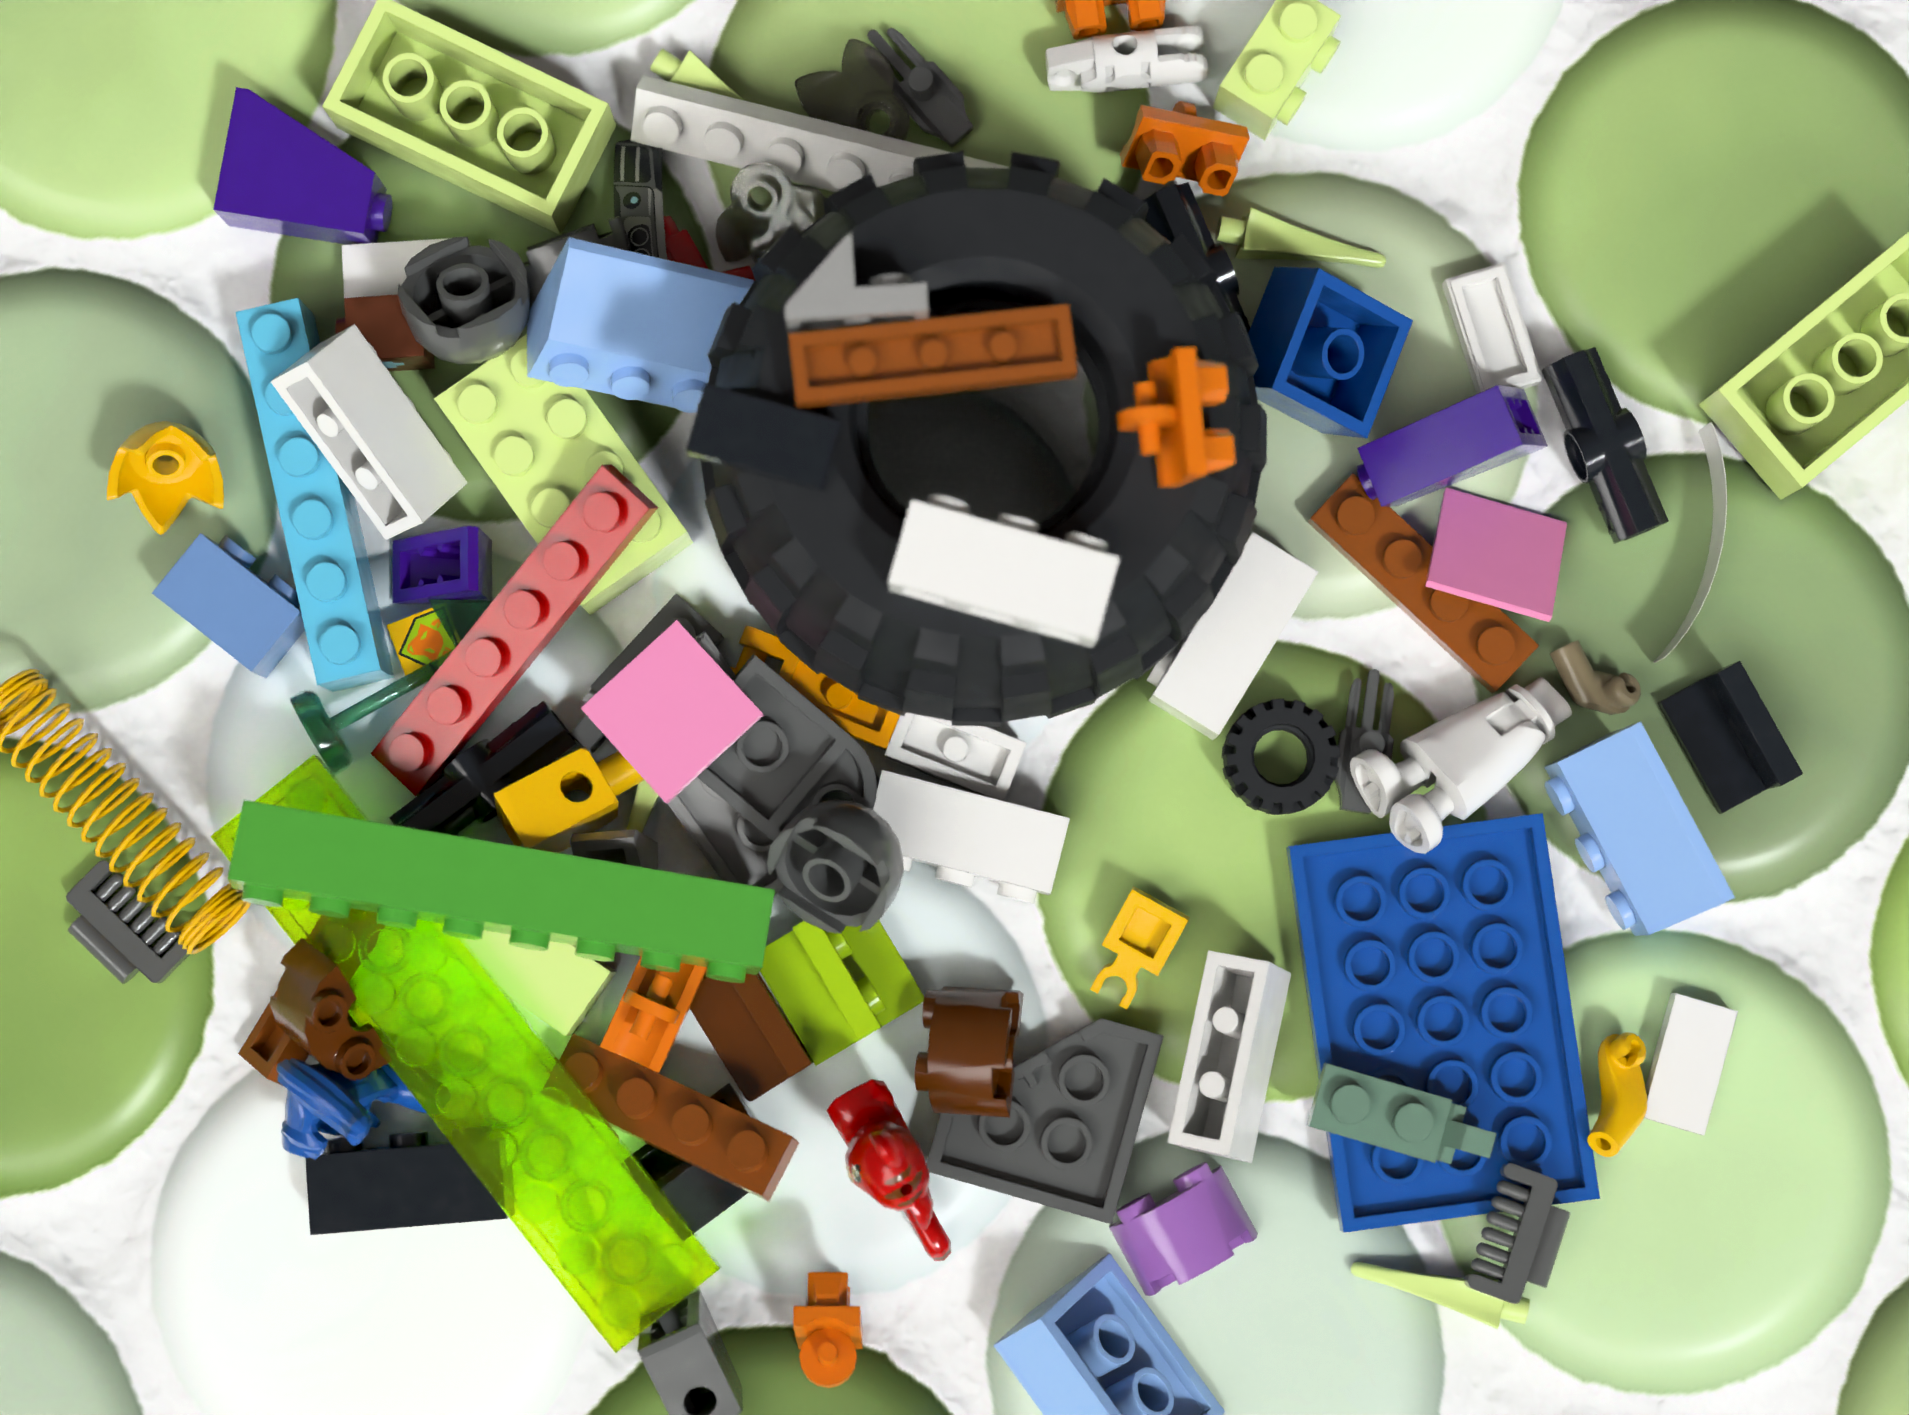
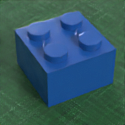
M1274 266L1248 333L1259 365L1253 376L1257 400L1323 434L1368 438L1413 320L1320 268Z

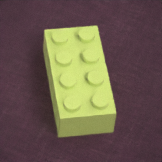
M393 0L376 1L322 106L338 129L559 235L562 234L617 126L607 102Z
M1909 232L1879 254L1699 404L1780 500L1807 485L1909 400Z
M527 334L517 340L515 345L501 356L488 360L434 398L537 544L540 543L601 465L612 464L659 507L581 602L580 605L590 616L693 544L684 526L588 392L582 388L563 387L553 382L527 377Z

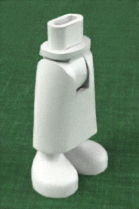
M1538 678L1524 688L1515 684L1507 689L1506 692L1471 705L1402 740L1400 752L1404 760L1394 764L1387 755L1375 749L1362 751L1351 759V775L1362 798L1374 815L1382 818L1390 813L1389 826L1395 838L1410 850L1426 854L1442 840V820L1449 814L1462 820L1468 818L1525 767L1543 744L1555 737V726L1572 715V711L1568 702L1544 678ZM1435 783L1434 789L1425 795L1411 794L1421 786L1428 788Z

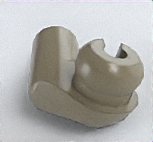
M1579 640L1550 653L1571 699L1580 707L1614 715L1625 713L1630 706L1638 702L1641 688L1636 678L1624 672L1616 676L1593 670Z

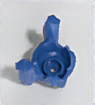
M384 1041L382 1042L393 1061L372 1071L368 1076L359 1080L348 1079L339 1072L326 1069L320 1063L309 1065L298 1059H285L279 1062L276 1068L278 1072L277 1081L288 1089L285 1103V1120L282 1122L281 1129L282 1146L289 1153L316 1160L325 1152L328 1140L320 1132L344 1136L350 1144L355 1146L363 1141L371 1127L378 1128L380 1126L381 1120L371 1111L372 1102L375 1099L383 1103L399 1104L423 1113L442 1114L453 1102L456 1093L451 1086L434 1078L410 1057Z

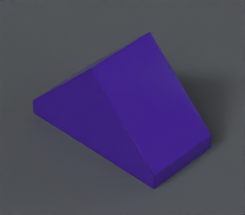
M463 526L393 540L392 603H491L492 540L476 526Z

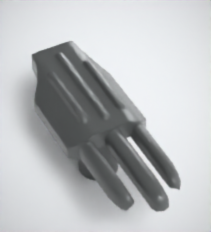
M889 28L887 35L916 66L912 70L876 30H870L867 34L870 42L904 79L899 82L871 49L866 48L864 50V55L869 64L894 91V99L923 132L938 137L951 148L954 147L973 130V125L965 111L964 95L934 62L925 61L900 32L894 28Z
M1371 669L1368 673L1361 728L1356 727L1362 681L1360 678H1356L1351 685L1345 729L1339 732L1338 745L1340 746V757L1338 758L1337 765L1339 770L1336 779H1334L1340 799V810L1370 814L1371 810L1362 798L1351 775V759L1367 749H1375L1392 759L1394 739L1389 734L1394 700V690L1391 683H1385L1379 729L1373 730L1380 676L1379 671L1376 669Z

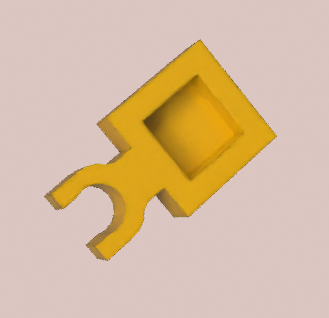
M1134 886L1102 943V946L1117 953L1118 956L1114 962L1105 965L1100 970L1090 990L1098 994L1106 978L1110 976L1121 977L1127 985V992L1124 994L1119 1006L1127 1010L1138 989L1137 973L1142 967L1156 976L1159 975L1190 917Z

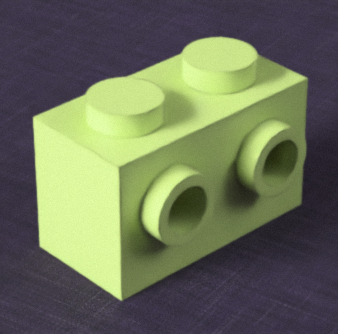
M1275 0L1220 84L1213 108L1237 124L1246 126L1248 131L1264 141L1278 120L1287 126L1307 96V92L1300 89V86L1312 69L1319 74L1324 71L1341 41L1333 37L1341 15L1317 0Z

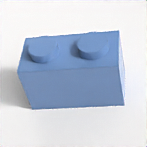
M200 533L154 589L152 594L248 670L267 678L305 631L297 591L276 574L268 583L250 569L256 558L225 535L218 544Z

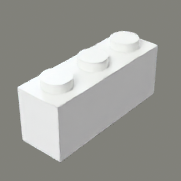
M355 324L316 345L270 381L385 540L426 521L468 483L453 463L450 454L438 442L416 411L413 402L401 390L379 359L373 346L367 342Z
M930 494L927 503L911 500L888 580L890 592L1090 648L1094 647L1120 557L1106 554L1107 543L1077 533H1067L1064 542L1037 534L1039 528L1037 523L1009 514H998L996 523L968 515L970 505L942 495Z
M1252 532L1246 541L1240 559L1216 596L1215 601L1191 628L1178 653L1170 652L1154 666L1146 681L1155 685L1156 689L1148 701L1214 740L1221 733L1318 574V571Z
M885 770L881 772L873 811L889 823L900 841L904 871L910 872L912 861L937 867L936 879L972 888L974 877L999 883L997 895L1032 904L1035 902L1037 893L1051 894L1070 818Z
M1208 950L1167 1143L1198 1152L1252 1163L1291 978L1290 972L1268 961Z

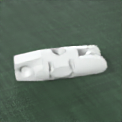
M1184 26L1092 36L1076 43L1046 49L1045 60L1049 90L1104 93L1204 81V79H1208L1210 74L1207 59L1203 58V54H1197L1199 49L1203 48L1204 43L1202 28L1198 26Z

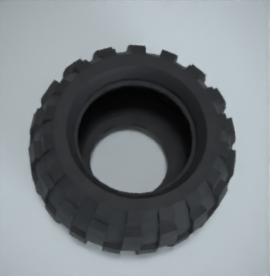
M964 151L916 158L913 162L914 176L877 188L870 173L829 195L823 201L825 214L800 234L790 226L752 267L755 281L740 305L733 302L726 309L708 354L711 363L709 385L796 408L788 343L789 333L785 320V304L849 233H852L856 287L870 286L869 280L871 278L886 274L909 275L912 278V283L927 282L928 319L1069 304L1076 360L1090 382L1096 401L1098 442L1092 465L1080 488L1060 510L1038 524L1037 534L1063 542L1067 533L1086 535L1107 543L1106 554L1120 557L1098 638L1093 648L889 591L888 580L908 510L888 490L875 467L867 436V414L870 401L800 409L842 421V428L823 492L699 458L706 494L704 503L717 542L749 604L753 605L778 636L780 642L816 674L823 673L856 693L858 699L902 716H905L906 713L952 721V726L1000 727L1001 722L1045 715L1050 719L1094 704L1096 699L1131 679L1137 680L1172 652L1211 607L1234 566L1240 559L1257 515L1255 502L1261 472L1267 464V413L1262 405L1258 404L1253 376L1259 365L1243 320L1237 312L1227 314L1213 289L1218 276L1182 233L1173 242L1169 241L1145 220L1149 208L1145 201L1103 178L1098 191H1092L1058 178L1060 168L1058 160L1012 152L1010 168H966ZM1176 347H1196L1197 360L1222 363L1227 367L1229 391L1226 401L1217 406H1201L1203 429H1229L1233 435L1235 462L1232 466L1209 473L1180 487L1159 488L1156 455L1140 454L1139 433L1125 432L1117 429L1116 414L1120 411L1136 407L1134 384L1149 382L1147 363L1170 356L1171 350ZM751 349H752V350H755V351H754V358H752Z

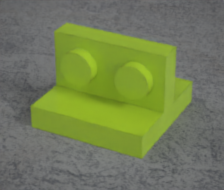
M880 920L868 930L859 932L862 925L858 927L846 926L841 933L827 932L802 921L792 927V931L768 944L765 948L763 967L760 972L815 1066L875 1032L924 1001L921 989Z

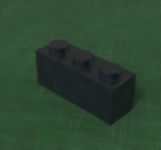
M478 1126L453 1129L454 1141L429 1143L428 1131L389 1134V1146L364 1148V1139L355 1146L350 1144L346 1138L327 1139V1147L321 1156L316 1160L305 1158L310 1235L508 1219L516 1214L511 1136L493 1138V1126Z

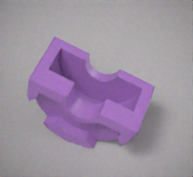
M1207 1162L1201 1163L1173 1179L1178 1191L1155 1203L1151 1194L1147 1193L1116 1210L1120 1221L1109 1226L1145 1295H1155L1163 1287L1176 1280L1181 1285L1232 1257L1234 1255L1233 1249L1244 1243L1252 1242L1257 1238L1258 1233L1222 1166L1211 1171Z

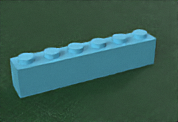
M299 298L235 312L317 685L335 692L395 678L355 497L270 382L320 343L315 316Z

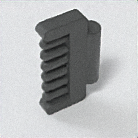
M99 861L66 895L67 901L81 914L68 928V932L122 984L131 980L139 971L153 983L160 984L164 982L190 955L187 954V949H182V945H178L177 942L162 957L178 940L181 931L176 933L167 932L151 947L150 945L165 931L167 917L159 918L140 936L139 934L155 918L151 916L152 906L147 907L129 925L128 922L147 903L137 901L136 896L117 914L116 912L135 894L136 889L135 887L128 888L124 886L106 903L105 901L123 884V875L121 873L113 874L114 872L109 871L108 861Z
M1507 1163L1501 1166V1175L1504 1178L1529 1187L1527 1189L1501 1180L1497 1183L1496 1188L1498 1192L1524 1201V1203L1520 1204L1501 1196H1495L1492 1198L1491 1204L1494 1208L1519 1218L1516 1220L1491 1211L1487 1214L1486 1219L1488 1223L1514 1232L1512 1236L1491 1227H1485L1482 1229L1481 1235L1485 1240L1509 1249L1506 1251L1483 1242L1479 1243L1476 1247L1479 1255L1503 1263V1267L1480 1258H1475L1471 1262L1473 1270L1499 1280L1496 1282L1477 1274H1468L1464 1278V1284L1475 1291L1508 1303L1517 1304L1522 1298L1526 1282L1547 1288L1571 1213L1551 1206L1558 1186L1554 1178L1512 1163Z

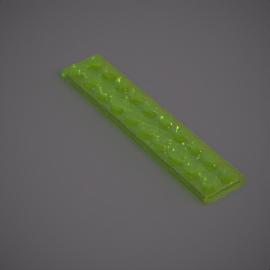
M312 755L254 801L370 821L317 755ZM241 812L210 836L230 862ZM283 897L281 907L265 906L294 944L301 938H304L338 965L357 998L349 1009L351 1017L359 1027L367 1023L374 1027L383 1042L379 1049L380 1054L615 1353L620 1351L722 1267L463 938L443 934V923L417 919L415 929L397 928L377 923L376 912L350 908L349 918L330 917L310 912V901Z

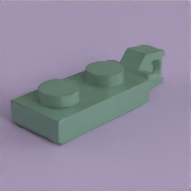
M1323 1063L1307 1121V1126L1433 1163L1438 1160L1452 1164L1455 1149L1490 1159L1497 1134L1463 1124L1467 1107L1453 1104L1451 1099L1328 1063Z

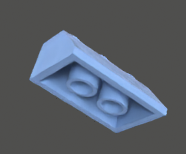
M569 237L529 311V321L527 323V377L553 382L563 387H577L615 395L624 400H639L676 408L682 412L697 413L698 403L701 400L705 384H708L711 371L708 354L724 313L733 302L740 305L754 280Z
M1641 721L1613 731L1544 767L1550 777V780L1545 782L1547 794L1556 810L1562 816L1568 813L1581 835L1575 839L1577 850L1591 872L1600 871L1611 892L1605 896L1606 904L1614 920L1623 930L1630 927L1634 936L1651 935L1735 898Z
M1111 1254L1101 1258L1030 1311L993 1345L1043 1415H1223L1225 1413L1219 1402Z

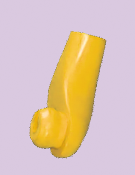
M1634 1033L1611 1034L1601 1042L1598 1049L1601 1108L1587 1141L1593 1151L1604 1157H1612L1620 1151L1641 1124L1647 1112V1094L1640 1064L1646 1058V1047L1642 1039Z

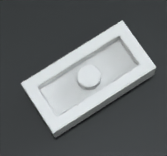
M906 713L905 716L900 715L884 756L979 795L1004 801L1027 743L986 726H952V721Z

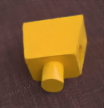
M583 747L494 793L497 818L514 846L561 853L571 847L570 839L572 834L596 832L618 817L619 804L616 796L644 781V779L619 751L596 763L589 750ZM581 790L590 797L582 802H573L565 796L571 791Z

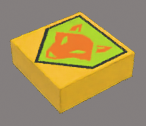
M446 602L386 625L407 682L411 686L430 680L462 640L450 605Z

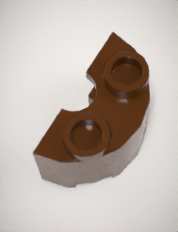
M301 938L283 956L280 962L286 968L278 983L277 998L270 997V1005L276 1024L326 1069L339 1072L351 1080L363 1079L372 1071L393 1060L374 1027L369 1023L360 1026L350 1007L357 998L338 965L304 938Z
M943 986L941 990L926 991L923 1001L922 1018L924 1028L930 1029L928 1052L920 1051L916 1058L915 1087L917 1091H929V1100L933 1113L1010 1118L1015 1076L1013 1068L1014 1045L1020 1032L1024 993L1018 990Z

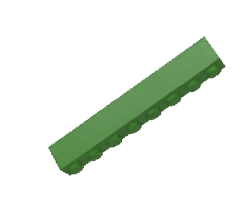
M243 800L227 878L233 889L243 890L241 900L253 904L281 907L283 897L310 901L309 911L324 916L349 918L350 908L376 912L377 923L404 929H415L417 919L443 923V934L464 939L481 940L484 930L510 934V945L530 950L547 951L549 942L552 941L576 945V956L597 961H614L615 952L642 956L640 966L658 971L679 972L681 963L707 967L706 977L732 983H744L746 974L758 975L763 967L775 889Z

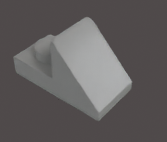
M849 233L785 304V320L788 333L928 319L927 282L912 283V278L909 275L886 274L871 278L869 280L870 286L856 287L852 233Z

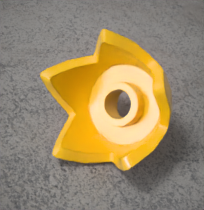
M170 421L154 422L133 432L119 447L109 470L107 500L116 499L131 493L144 517L160 535L170 528L190 498H195L218 509H223L224 506L223 478L213 447L199 433L179 423Z

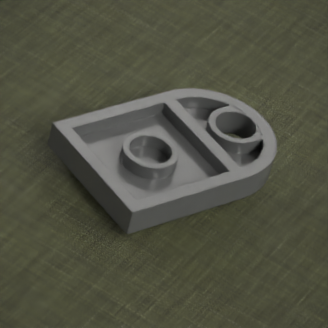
M753 654L732 680L764 716L699 774L697 778L773 841L799 812L806 807L818 804L826 793L833 790L844 791L851 796L854 802L873 810L876 801L877 782L873 765L866 751L853 737Z

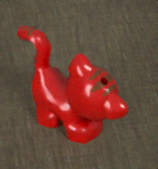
M872 1079L833 1100L827 1109L831 1120L848 1147L845 1154L848 1177L853 1184L881 1206L896 1211H904L927 1255L934 1261H944L952 1253L951 1241L933 1211L934 1203L929 1190L930 1174L921 1145L909 1131L885 1082Z

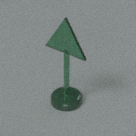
M428 599L455 647L492 602L491 600ZM453 650L334 716L331 715L318 694L312 690H304L290 697L292 706L322 759L335 776L349 768L353 761L351 749L341 730L428 682Z

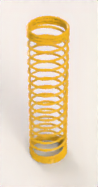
M37 669L21 671L0 685V752L12 753L11 764L13 767L26 768L25 780L27 782H41L39 785V795L41 797H55L53 800V810L55 812H69L67 815V826L72 828L83 827L81 830V841L86 843L97 842L95 856L100 858L111 856L109 871L114 873L126 871L123 876V886L128 888L140 886L137 891V901L142 903L154 901L151 907L152 917L162 918L168 916L165 923L166 932L176 933L182 931L178 938V945H182V949H187V954H197L223 936L246 913L251 904L241 900L243 890L233 889L230 883L214 894L190 920L175 927L170 926L180 909L199 897L219 879L223 873V867H217L207 873L176 905L165 911L156 912L165 895L194 875L207 862L210 852H202L194 857L171 878L161 891L148 897H142L150 881L168 870L188 853L194 846L196 837L186 838L176 845L153 867L147 876L138 881L128 882L135 867L169 843L180 831L182 823L175 822L167 826L136 855L132 862L121 867H114L120 853L151 832L165 818L168 808H158L149 814L129 832L118 847L107 852L100 851L103 842L108 836L126 826L147 808L153 800L154 793H144L136 798L112 820L103 833L90 838L86 836L93 822L110 813L136 790L140 783V778H131L118 786L95 808L89 818L76 823L72 821L79 807L98 797L119 779L125 771L126 763H117L100 774L79 795L74 804L63 808L58 806L64 793L86 781L111 757L112 748H103L86 759L64 781L59 790L50 793L45 792L44 788L49 779L70 768L92 749L97 742L98 733H89L73 743L57 758L45 775L37 778L31 777L30 773L35 764L44 761L58 752L80 732L84 725V718H75L59 728L42 744L30 761L24 763L17 762L16 758L19 751L34 744L58 726L68 715L71 704L62 703L55 706L27 730L16 746L11 748L3 747L2 743L5 736L19 730L39 716L53 702L57 693V689L48 688V679H45L44 675L40 674V670ZM18 695H20V696H19L14 702H12L8 707H6L5 709H3L11 700H13L15 697H17ZM49 695V697L46 699V701H44V702H43L34 712H32L29 716H27L25 719H23L32 709L35 708V706L41 701L42 698H44L45 696ZM63 710L51 724L30 738L49 718ZM76 725V727L63 740H61L50 750L46 751L47 748L55 740H57L63 733H65L67 730ZM89 741L88 744L81 751H79L74 757H72L66 763L61 765L63 761L68 756H70L77 748H79L81 745ZM103 756L91 769L76 779L91 763ZM116 771L102 786L91 793L104 779ZM128 788L119 798L107 806L116 796ZM140 803H142V804H141L138 808H136L130 815H128L125 819H123V818H124L128 813H130L135 807H137Z

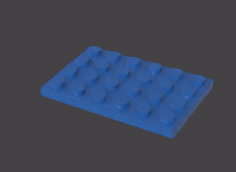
M1543 813L1443 826L1441 842L1426 854L1416 853L1405 847L1395 838L1393 833L1286 847L1318 1078H1320L1323 1063H1328L1452 1100L1453 1104L1467 1107L1463 1124L1497 1133L1490 1159L1455 1149L1452 1164H1448L1438 1160L1435 1163L1326 1131L1340 1231L1345 1233L1488 1214L1491 1211L1503 1212L1492 1206L1491 1201L1495 1196H1501L1523 1204L1524 1201L1502 1194L1496 1188L1497 1183L1501 1180L1527 1189L1529 1187L1504 1178L1501 1175L1500 1168L1503 1164L1512 1163L1554 1178L1558 1186L1552 1205L1600 1199L1594 1154L1587 1141L1590 1127Z

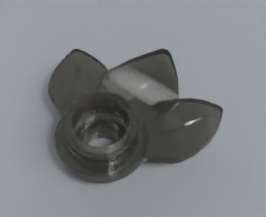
M849 39L843 52L842 72L820 71L804 75L795 81L798 98L810 117L872 132L869 127L870 118L876 112L884 111L890 118V126L885 133L880 135L905 141L910 128L908 110L904 103L897 96L893 95L894 73L891 65L871 45L857 39Z
M767 162L748 164L737 173L731 184L730 198L732 203L718 217L715 237L718 248L726 262L738 261L751 254L755 263H757L790 226L800 234L825 214L823 201L826 197L816 188L792 184L788 175L774 164ZM754 187L765 188L769 191L772 202L767 205L756 203L751 197L750 190Z

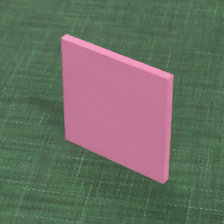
M1446 487L1443 493L1425 586L1550 622L1553 615L1567 522Z
M678 620L669 626L580 708L666 804L764 716Z

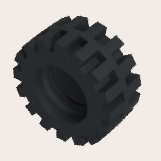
M1283 698L1260 703L1243 713L1226 735L1221 757L1223 758L1224 768L1222 770L1225 780L1229 781L1232 787L1231 791L1237 798L1240 797L1247 803L1246 806L1255 811L1259 810L1271 815L1292 814L1302 811L1320 800L1330 789L1333 780L1336 779L1339 767H1337L1338 758L1340 757V746L1336 745L1334 738L1336 733L1332 725L1328 726L1323 720L1324 715L1317 709L1312 710L1308 708L1304 702L1297 700L1287 701ZM1282 730L1292 733L1301 740L1306 750L1307 763L1304 772L1297 780L1291 783L1276 784L1270 782L1259 773L1255 766L1254 751L1256 744L1263 735L1271 731Z

